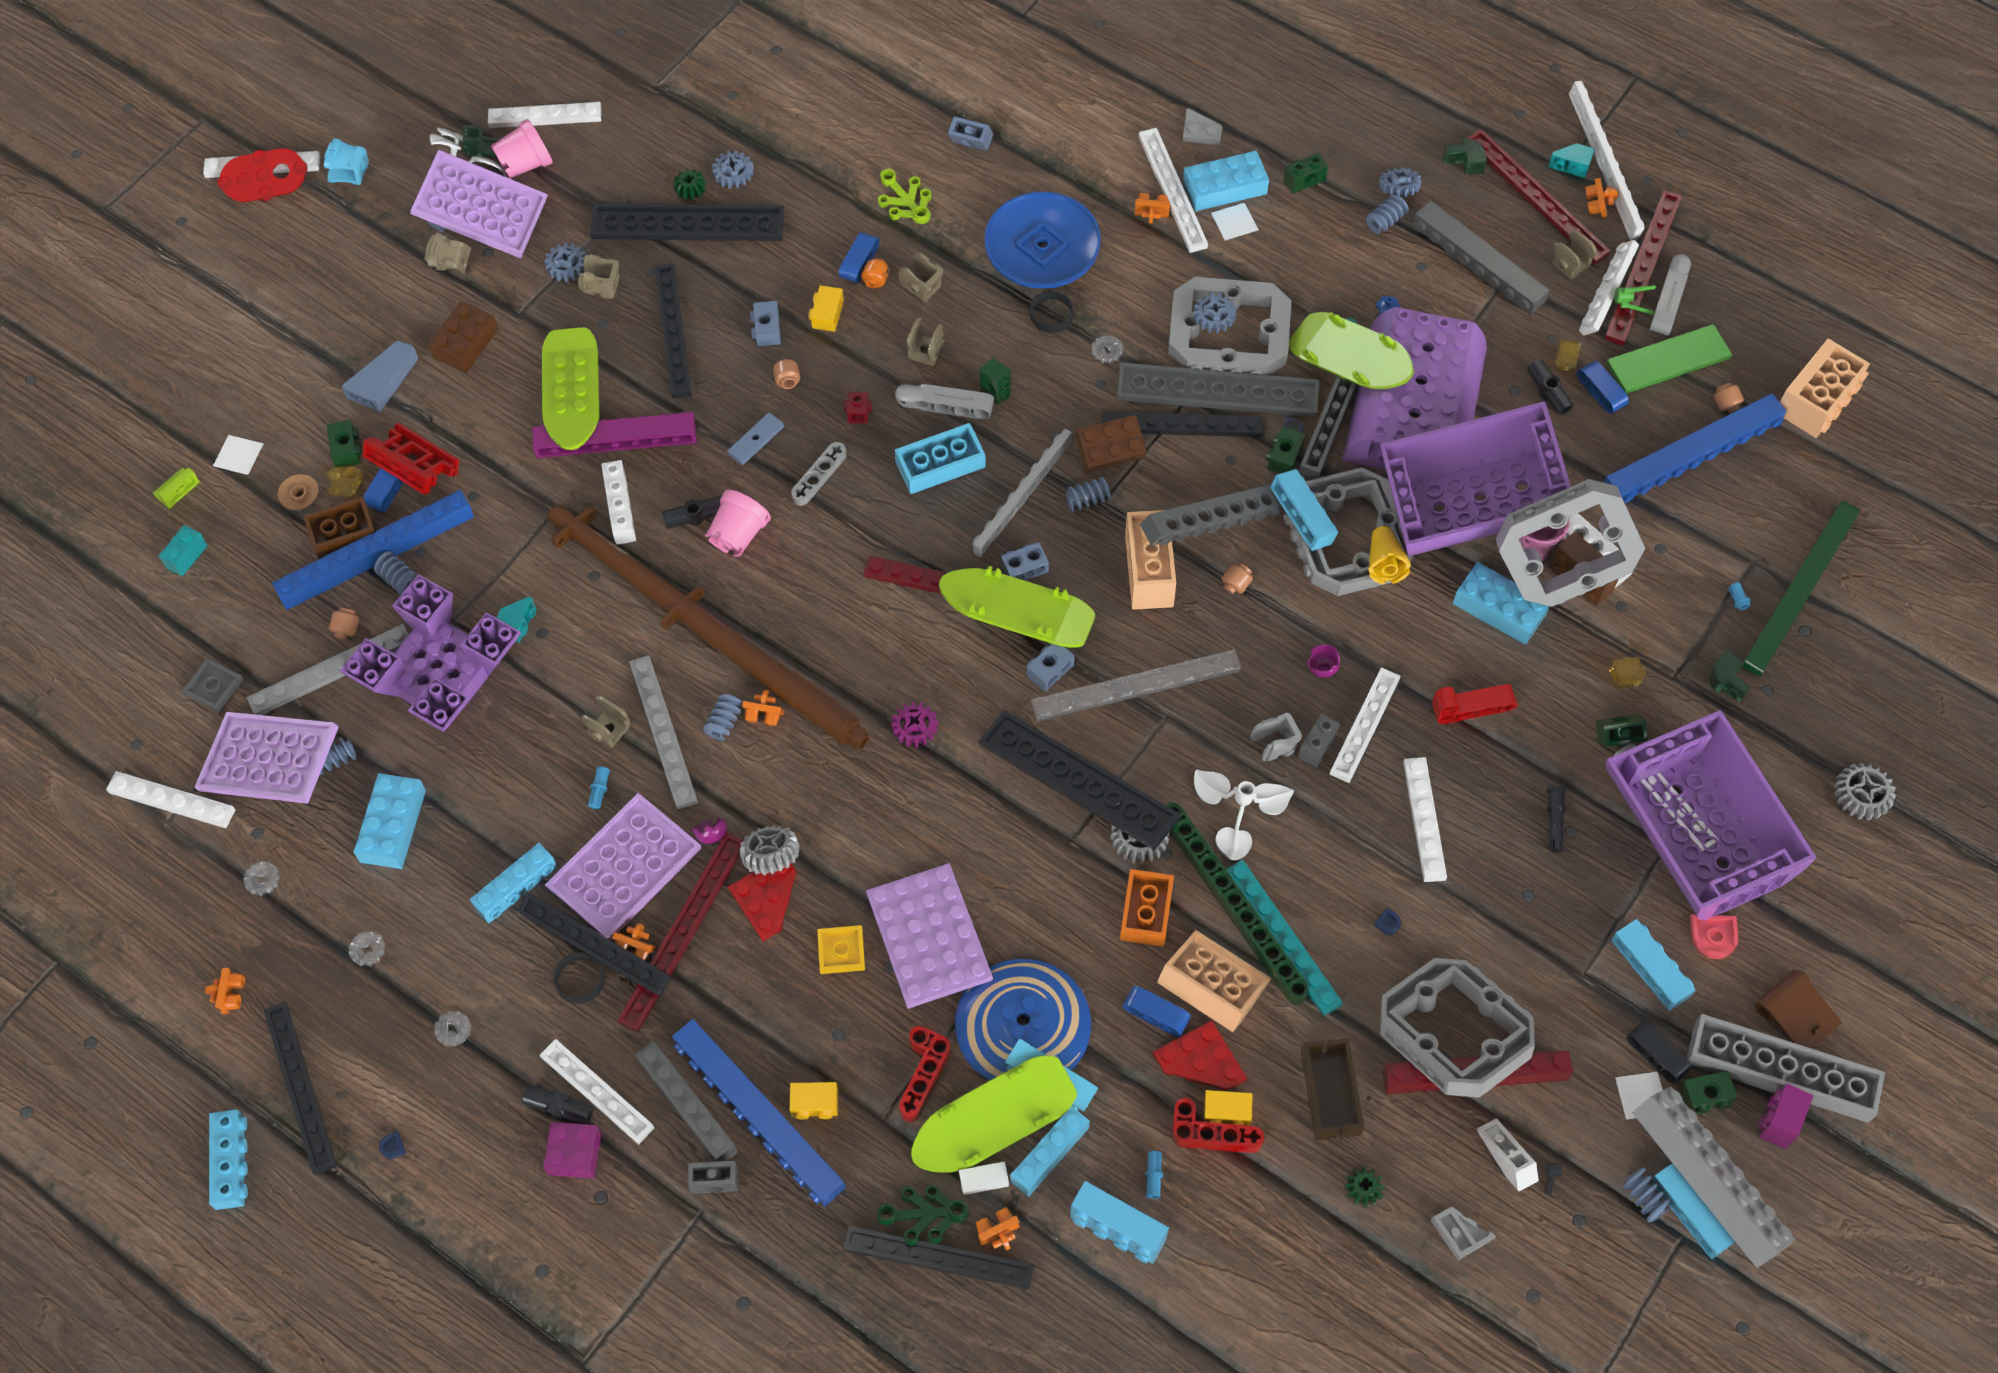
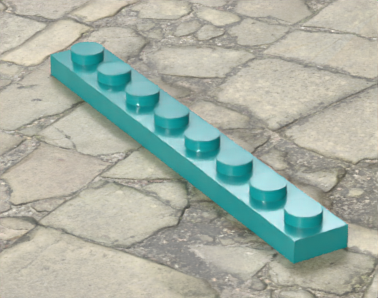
M1244 860L1227 868L1226 870L1307 982L1309 987L1307 994L1324 1017L1341 1007L1343 1002Z

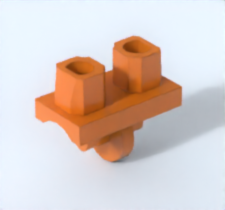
M1596 178L1594 185L1585 187L1587 199L1598 197V200L1588 202L1590 214L1601 213L1603 218L1608 216L1605 202L1613 205L1619 194L1611 186L1606 187V190L1603 191L1601 178Z
M1140 193L1139 198L1135 201V215L1149 218V224H1153V218H1169L1170 202L1167 195H1159L1157 200H1150V195Z
M764 690L762 695L755 694L754 701H760L761 704L743 701L742 706L745 709L746 721L757 723L759 712L766 713L764 724L777 726L779 717L784 714V709L768 705V703H776L775 697H769V690Z
M638 923L635 928L630 926L627 928L626 932L632 934V937L616 932L612 936V939L616 940L615 943L627 950L629 946L635 947L634 954L644 960H647L650 953H655L656 946L640 941L641 938L645 940L649 938V934L644 932L643 924Z
M222 968L220 980L214 979L213 985L205 987V993L211 995L210 1002H216L215 1007L221 1010V1014H228L229 1010L240 1009L241 996L239 994H232L233 988L244 987L245 977L242 974L233 973L229 968Z
M1005 1207L996 1213L1000 1224L992 1227L988 1218H983L976 1222L978 1241L981 1246L992 1242L994 1249L1003 1246L1005 1251L1010 1249L1008 1242L1016 1238L1011 1231L1019 1228V1220L1017 1216L1013 1217L1011 1212Z

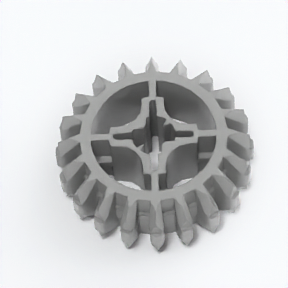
M1862 762L1857 766L1853 764L1849 768L1843 769L1836 778L1834 796L1839 797L1837 804H1843L1842 811L1848 809L1850 816L1857 814L1858 820L1862 819L1863 816L1867 821L1871 820L1872 817L1877 819L1881 815H1885L1888 809L1893 806L1896 796L1894 794L1896 787L1891 786L1893 779H1886L1887 772L1880 773V767L1873 769L1871 763L1866 767ZM1857 779V783L1849 787V782ZM1876 796H1880V802L1873 804L1872 800Z
M774 824L772 827L766 825L763 829L758 828L756 832L751 831L750 836H745L744 841L741 842L740 856L742 863L748 868L749 872L754 871L756 875L761 872L763 875L770 872L774 874L775 871L782 872L783 868H789V864L795 863V858L799 857L797 837L790 828H784L783 825L777 827Z
M1113 825L1111 826L1113 833L1110 834V839L1113 840V848H1118V855L1124 853V860L1131 857L1133 864L1136 862V859H1140V863L1143 864L1146 858L1149 862L1153 861V856L1159 858L1160 852H1165V845L1169 843L1168 833L1157 849L1153 850L1130 835L1125 841L1122 835L1123 831Z

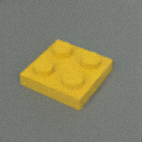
M862 925L817 929L820 974L865 970Z

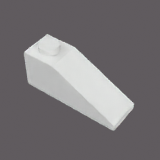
M1497 1118L1477 1128V1132L1500 1169L1518 1191L1538 1182L1536 1162Z

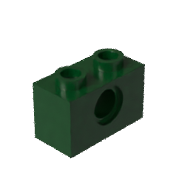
M1316 153L1286 165L1283 181L1291 193L1294 194L1326 181L1328 165L1320 153Z
M992 357L980 369V392L992 395L994 403L997 405L1003 400H1007L1012 392L1011 370Z
M351 420L326 425L331 459L336 469L360 464L359 456L362 455L360 443L357 444V439H360L358 428L353 427Z
M1282 427L1280 434H1275L1273 440L1274 449H1269L1266 457V460L1269 461L1268 469L1281 474L1294 470L1304 445L1306 434Z
M1639 714L1596 720L1597 741L1605 747L1648 741L1647 721Z
M1728 1071L1684 1080L1678 1087L1683 1102L1689 1109L1696 1112L1697 1115L1707 1113L1711 1108L1718 1107L1719 1110L1729 1108L1737 1098ZM1704 1090L1711 1092L1713 1098H1708Z

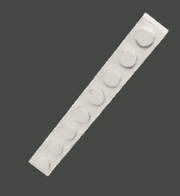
M1157 128L1139 132V140L1163 194L1168 196L1170 210L1189 253L1207 249L1208 242Z

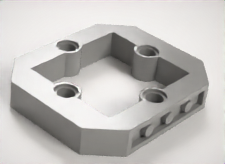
M1193 277L1174 290L1168 355L1182 368L1271 375L1287 362L1291 300L1273 283ZM1211 293H1214V296H1218L1221 293V298L1228 296V302L1233 301L1236 309L1240 305L1270 307V318L1261 322L1258 336L1260 343L1268 346L1267 354L1236 352L1232 348L1221 350L1189 348V339L1196 338L1200 332V325H1196V319H1193V301L1203 300V295L1210 297Z
M1358 468L1305 481L1319 504L1332 512L1341 510L1345 500L1370 494L1378 512L1375 527H1390L1411 563L1414 555L1408 556L1388 479L1364 468ZM1284 513L1285 524L1289 525L1291 529L1290 536L1292 542H1296L1298 558L1302 559L1304 563V574L1306 577L1309 576L1311 584L1336 596H1341L1392 583V581H1385V584H1380L1370 578L1368 571L1370 555L1365 552L1357 553L1353 557L1352 564L1329 570L1322 549L1319 548L1311 551L1288 514Z
M1591 479L1508 514L1496 537L1499 552L1523 599L1551 607L1632 573L1645 550L1640 534L1618 487ZM1600 504L1605 514L1599 519L1598 523L1603 538L1610 543L1618 542L1621 549L1591 562H1580L1574 569L1541 582L1538 575L1543 571V564L1539 552L1534 548L1525 549L1520 538L1547 526L1553 529L1562 528L1567 524L1568 517Z
M1434 958L1382 995L1380 1035L1446 1095L1480 1098L1532 1058L1535 1046L1534 1018L1528 1010L1519 1006L1510 995L1505 994L1494 981L1489 980L1476 966H1473L1467 960ZM1451 983L1478 1006V1010L1482 1015L1491 1017L1511 1034L1502 1042L1493 1038L1485 1040L1482 1043L1479 1059L1463 1071L1437 1050L1438 1040L1435 1036L1428 1033L1419 1034L1403 1019L1415 1009L1421 1012L1432 1011L1436 1005L1437 993Z

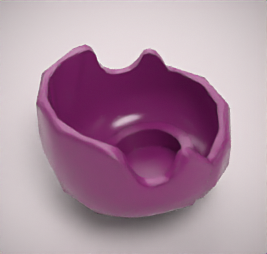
M1321 644L1311 650L1308 668L1313 675L1320 678L1331 677L1338 671L1340 667V654L1335 647Z
M718 817L716 824L710 820H705L694 826L691 830L699 842L713 844L725 835L727 822L725 819Z

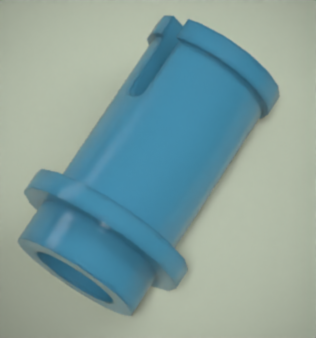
M1734 583L1730 585L1728 591L1735 602V608H1738L1740 611L1749 608L1751 599L1746 596L1741 584Z

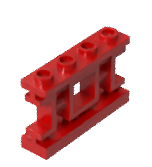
M396 423L394 429H389L388 439L384 442L370 437L364 440L362 457L424 495L430 492L431 486H436L437 475L440 473L448 477L458 475L459 459L400 423ZM413 454L419 459L413 461L406 456Z

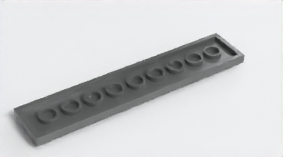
M1121 363L1117 400L1317 417L1319 380Z

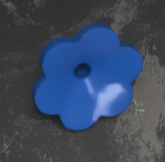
M1382 296L1380 301L1376 303V308L1379 309L1380 314L1394 307L1401 308L1396 297Z

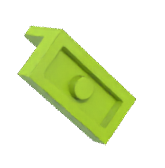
M189 467L187 469L181 468L155 490L153 495L170 509L199 484L200 481Z

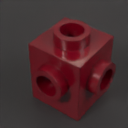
M848 392L847 400H844V412H847L848 424H868V413L872 412V400H868V392Z

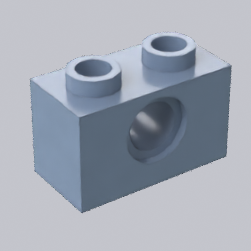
M954 116L948 135L954 143L988 151L993 132L989 125Z
M777 301L753 303L754 311H750L751 323H755V327H751L752 339H756L757 346L781 344Z
M1047 644L1037 658H1032L1028 662L1027 677L1046 692L1074 665V655L1065 647ZM1051 663L1053 664V666L1048 667L1045 666V664Z

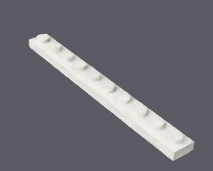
M1575 81L1569 96L1590 146L1595 149L1594 155L1607 186H1611L1612 189L1618 191L1619 196L1614 203L1630 241L1638 240L1644 230V223L1640 219L1637 206L1632 200L1631 192L1626 186L1625 178L1620 172L1618 162L1614 158L1612 148L1609 146L1606 134L1594 111L1593 103H1591L1588 97L1587 89L1582 81Z

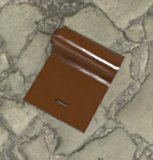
M1792 970L1755 1004L1758 1013L1768 1021L1775 1020L1792 1043L1811 1049L1817 1047L1842 1023L1811 984L1808 975L1801 970Z

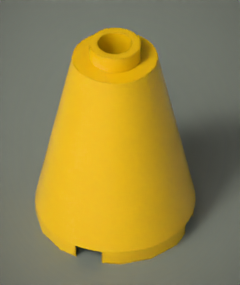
M1380 526L1372 532L1368 568L1370 578L1380 584H1385V581H1392V584L1397 583L1409 575L1410 560L1393 530L1387 526Z

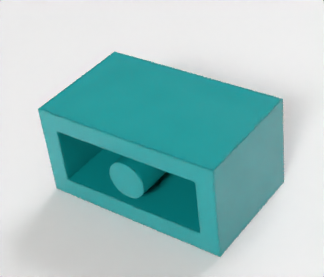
M183 525L158 556L167 569L183 577L208 545L199 532Z

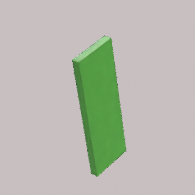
M1714 324L1607 359L1606 364L1619 386L1627 394L1731 359L1732 353Z

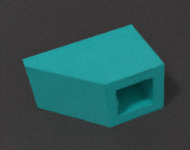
M1576 143L1554 151L1548 167L1585 178L1595 149Z
M527 597L501 608L497 615V619L521 632L515 642L520 643L522 637L527 634L530 619L535 617L536 607L533 599Z

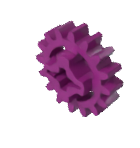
M912 702L910 707L903 704L904 710L897 709V715L892 717L893 723L891 724L892 730H894V737H899L900 743L906 741L907 747L914 743L917 748L920 742L925 746L926 739L932 741L933 734H937L936 726H938V719H935L936 713L931 712L930 706L923 708L922 702L919 706H915V703ZM926 720H928V722H929L928 728L926 727V724H925V723H926ZM901 722H904L903 730L901 728Z

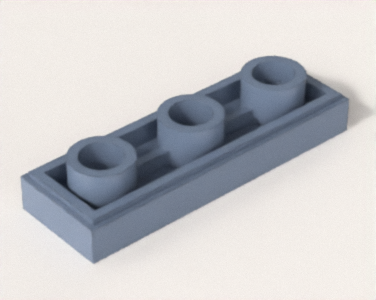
M771 413L766 414L727 450L728 455L743 466L784 428V423Z

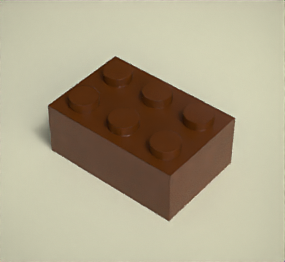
M460 301L428 344L433 358L467 373L497 332L498 327L495 318L489 313Z
M1136 415L1077 429L1075 434L1085 473L1142 460L1147 454Z
M364 497L303 516L313 550L318 559L376 531Z
M1574 531L1558 545L1550 567L1556 575H1560L1574 569L1580 562H1591L1603 557V555ZM1619 579L1584 593L1583 597L1586 601L1597 607L1613 593Z

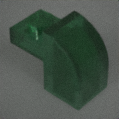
M464 124L462 145L464 153L470 158L473 156L497 158L491 145L501 140V138L483 136V126Z
M1463 138L1462 145L1445 146L1443 154L1444 164L1463 163L1465 175L1482 174L1485 171L1487 163L1485 150L1475 140Z
M1728 650L1717 660L1710 673V684L1717 694L1724 689L1730 697L1741 702L1751 687L1736 676L1744 663Z

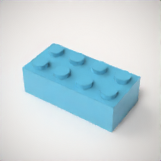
M1256 150L1184 168L1183 184L1194 211H1199L1265 195L1268 191L1269 178Z
M970 423L895 449V461L910 494L986 467L985 453Z
M1479 562L1475 564L1459 587L1453 604L1524 645L1528 643L1550 607L1524 600L1515 582Z
M378 773L354 849V854L360 863L398 869L403 868L426 792L421 780Z
M1086 1181L1071 1205L1070 1217L1073 1219V1223L1081 1228L1087 1226L1094 1230V1235L1103 1240L1106 1238L1115 1242L1114 1246L1126 1252L1129 1250L1133 1252L1135 1257L1143 1263L1149 1261L1153 1264L1167 1239L1169 1227Z

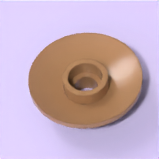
M305 474L290 476L282 482L278 489L279 501L290 510H302L311 506L319 495V486L316 480Z

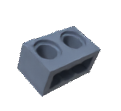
M1038 542L1027 544L1016 551L1006 552L1001 556V567L1005 575L1026 581L1048 573L1049 561Z

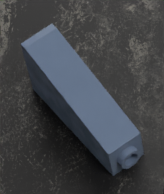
M400 341L393 343L343 384L342 389L346 398L381 412L418 360L415 348L409 343L404 344Z

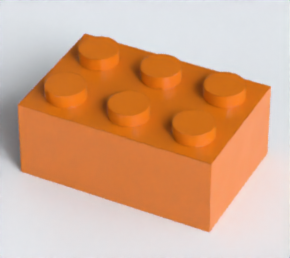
M1130 869L1121 926V941L1164 947L1174 875Z

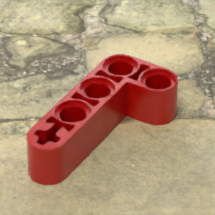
M1510 684L1455 694L1453 687H1444L1435 692L1432 700L1433 710L1439 724L1508 712L1518 706Z
M922 1026L912 1028L909 1033L910 1047L915 1052L923 1055L899 1104L900 1115L906 1122H914L920 1117L951 1053L948 1038ZM917 1036L925 1038L922 1043H916L914 1039ZM938 1045L946 1047L943 1052H936L934 1048ZM928 1065L936 1067L933 1072H926L924 1068ZM918 1085L926 1087L925 1091L921 1093L916 1092L914 1088ZM913 1103L914 1110L911 1109L909 1112H906V1108L909 1109Z
M1181 1098L1176 1102L1173 1114L1172 1138L1177 1146L1256 1153L1262 1148L1265 1137L1259 1127L1195 1121L1196 1107L1194 1102L1189 1098ZM1185 1107L1188 1108L1191 1113L1188 1115H1182L1179 1112V1109ZM1179 1130H1186L1189 1136L1182 1138L1177 1132ZM1202 1132H1209L1212 1138L1205 1140L1200 1134ZM1232 1134L1236 1140L1229 1142L1225 1140L1224 1135ZM1241 1135H1243V1143H1240ZM1250 1136L1255 1137L1256 1143H1251Z

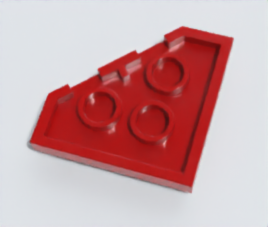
M789 864V868H783L782 872L775 871L774 874L770 872L763 875L761 872L756 875L755 872H752L728 886L730 893L762 942L782 930L785 912L788 908L792 886L797 874L792 864Z
M1213 1021L1153 1051V1056L1163 1073L1170 1076L1176 1075L1186 1078V1080L1218 1087V1089L1223 1091H1229L1247 1081L1246 1075Z

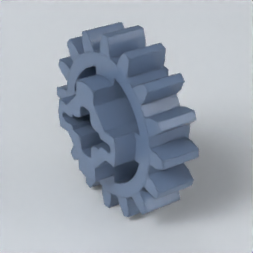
M736 150L734 154L727 151V155L720 154L721 159L715 158V164H712L713 177L717 183L721 182L722 187L727 184L729 189L732 188V185L739 188V184L746 185L745 180L751 181V175H754L753 162L750 161L749 156L745 157L744 152L738 155Z
M1394 167V170L1387 169V173L1382 172V176H1380V190H1383L1384 194L1389 193V196L1397 195L1400 197V195L1407 197L1408 194L1413 196L1414 192H1419V188H1421V175H1417V171L1411 172V168L1401 167V169H1397Z
M566 242L563 247L557 244V249H550L551 254L546 253L547 259L544 262L547 273H550L551 278L557 277V281H560L562 278L565 279V282H568V278H572L574 281L576 275L580 276L581 271H585L583 265L586 256L585 251H582L580 246L576 248L574 243L568 246Z
M1211 293L1210 297L1203 295V300L1198 299L1197 305H1194L1193 319H1196V325L1201 324L1202 330L1208 328V333H1211L1212 330L1219 333V329L1225 332L1227 326L1232 327L1233 321L1236 320L1237 309L1234 307L1233 301L1228 302V296L1221 298V293L1218 296H1214V293Z

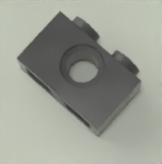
M1320 714L1302 744L1298 758L1318 768L1338 734L1340 723Z
M736 1161L688 1163V1187L691 1194L738 1191V1167Z

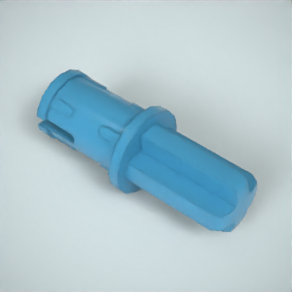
M600 766L596 768L594 782L590 785L592 790L588 807L594 810L601 808L604 793L607 792L606 784L610 770L606 767Z
M1154 1150L1148 1153V1168L1145 1173V1177H1147L1146 1198H1161L1160 1187L1163 1173H1161L1162 1153L1160 1151Z

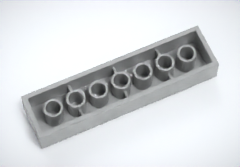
M1701 1014L1696 1020L1687 1054V1059L1693 1067L1715 1074L1728 1071L1733 1080L1774 1093L1777 1088L1782 1089L1788 1083L1814 1095L1811 1105L1867 1123L1878 1112L1885 1072Z
M1669 1087L1654 1094L1632 1112L1756 1268L1778 1255L1796 1241L1790 1229L1781 1223L1773 1208L1764 1202L1760 1197L1759 1191L1746 1180L1743 1171L1729 1159L1726 1150L1716 1143L1712 1133L1707 1128H1704L1699 1122L1696 1113L1686 1106L1682 1101L1681 1095L1676 1090Z

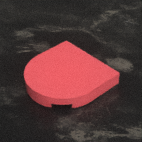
M1696 914L1690 915L1692 942L1702 955L1711 959H1722L1728 957L1735 950L1738 944L1737 916L1716 915L1708 920H1700Z

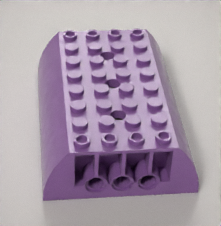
M1398 307L1383 312L1373 321L1370 330L1380 334L1383 333L1385 336L1388 335L1406 349L1413 362L1414 374L1407 383L1388 389H1371L1357 385L1342 461L1386 470L1380 444L1474 420L1487 351L1485 336L1475 322ZM1422 379L1426 384L1420 385L1416 380ZM1415 412L1419 414L1420 417L1413 418L1409 414Z
M1545 401L1380 444L1408 556L1498 534L1508 514L1571 487ZM1519 485L1528 486L1522 491L1516 489ZM1479 495L1486 496L1483 501L1475 500ZM1437 506L1445 507V509L1440 512L1434 510Z
M1721 710L1606 760L1605 768L1700 920H1708L1713 916L1722 914L1782 887L1804 871L1817 858ZM1658 773L1669 783L1667 788L1660 782ZM1654 776L1657 781L1653 785L1649 784L1654 789L1649 793L1640 781L1643 779L1647 781L1648 777ZM1670 786L1679 788L1681 794H1673L1670 791ZM1656 792L1661 798L1663 795L1664 801L1658 803L1653 798L1652 793ZM1664 792H1668L1671 795L1669 801H1666V794ZM1682 797L1683 800L1679 803L1676 798ZM1686 802L1693 812H1684L1682 810V803ZM1666 803L1669 807L1663 809L1661 806ZM1678 809L1681 811L1682 814L1685 815L1684 817H1679V819L1687 826V828L1683 826H1678L1675 823L1678 819ZM1666 810H1671L1675 813L1676 817L1674 820L1668 815ZM1696 813L1699 817L1693 819L1691 816ZM1696 820H1701L1705 823L1706 828L1704 831H1697L1694 829L1693 823ZM1708 828L1715 834L1716 837L1707 835L1706 831L1708 830ZM1688 829L1691 832L1693 830L1694 836L1702 843L1705 849L1703 852L1690 840ZM1712 839L1716 841L1715 844L1706 848L1705 844ZM1716 861H1725L1727 868H1720Z

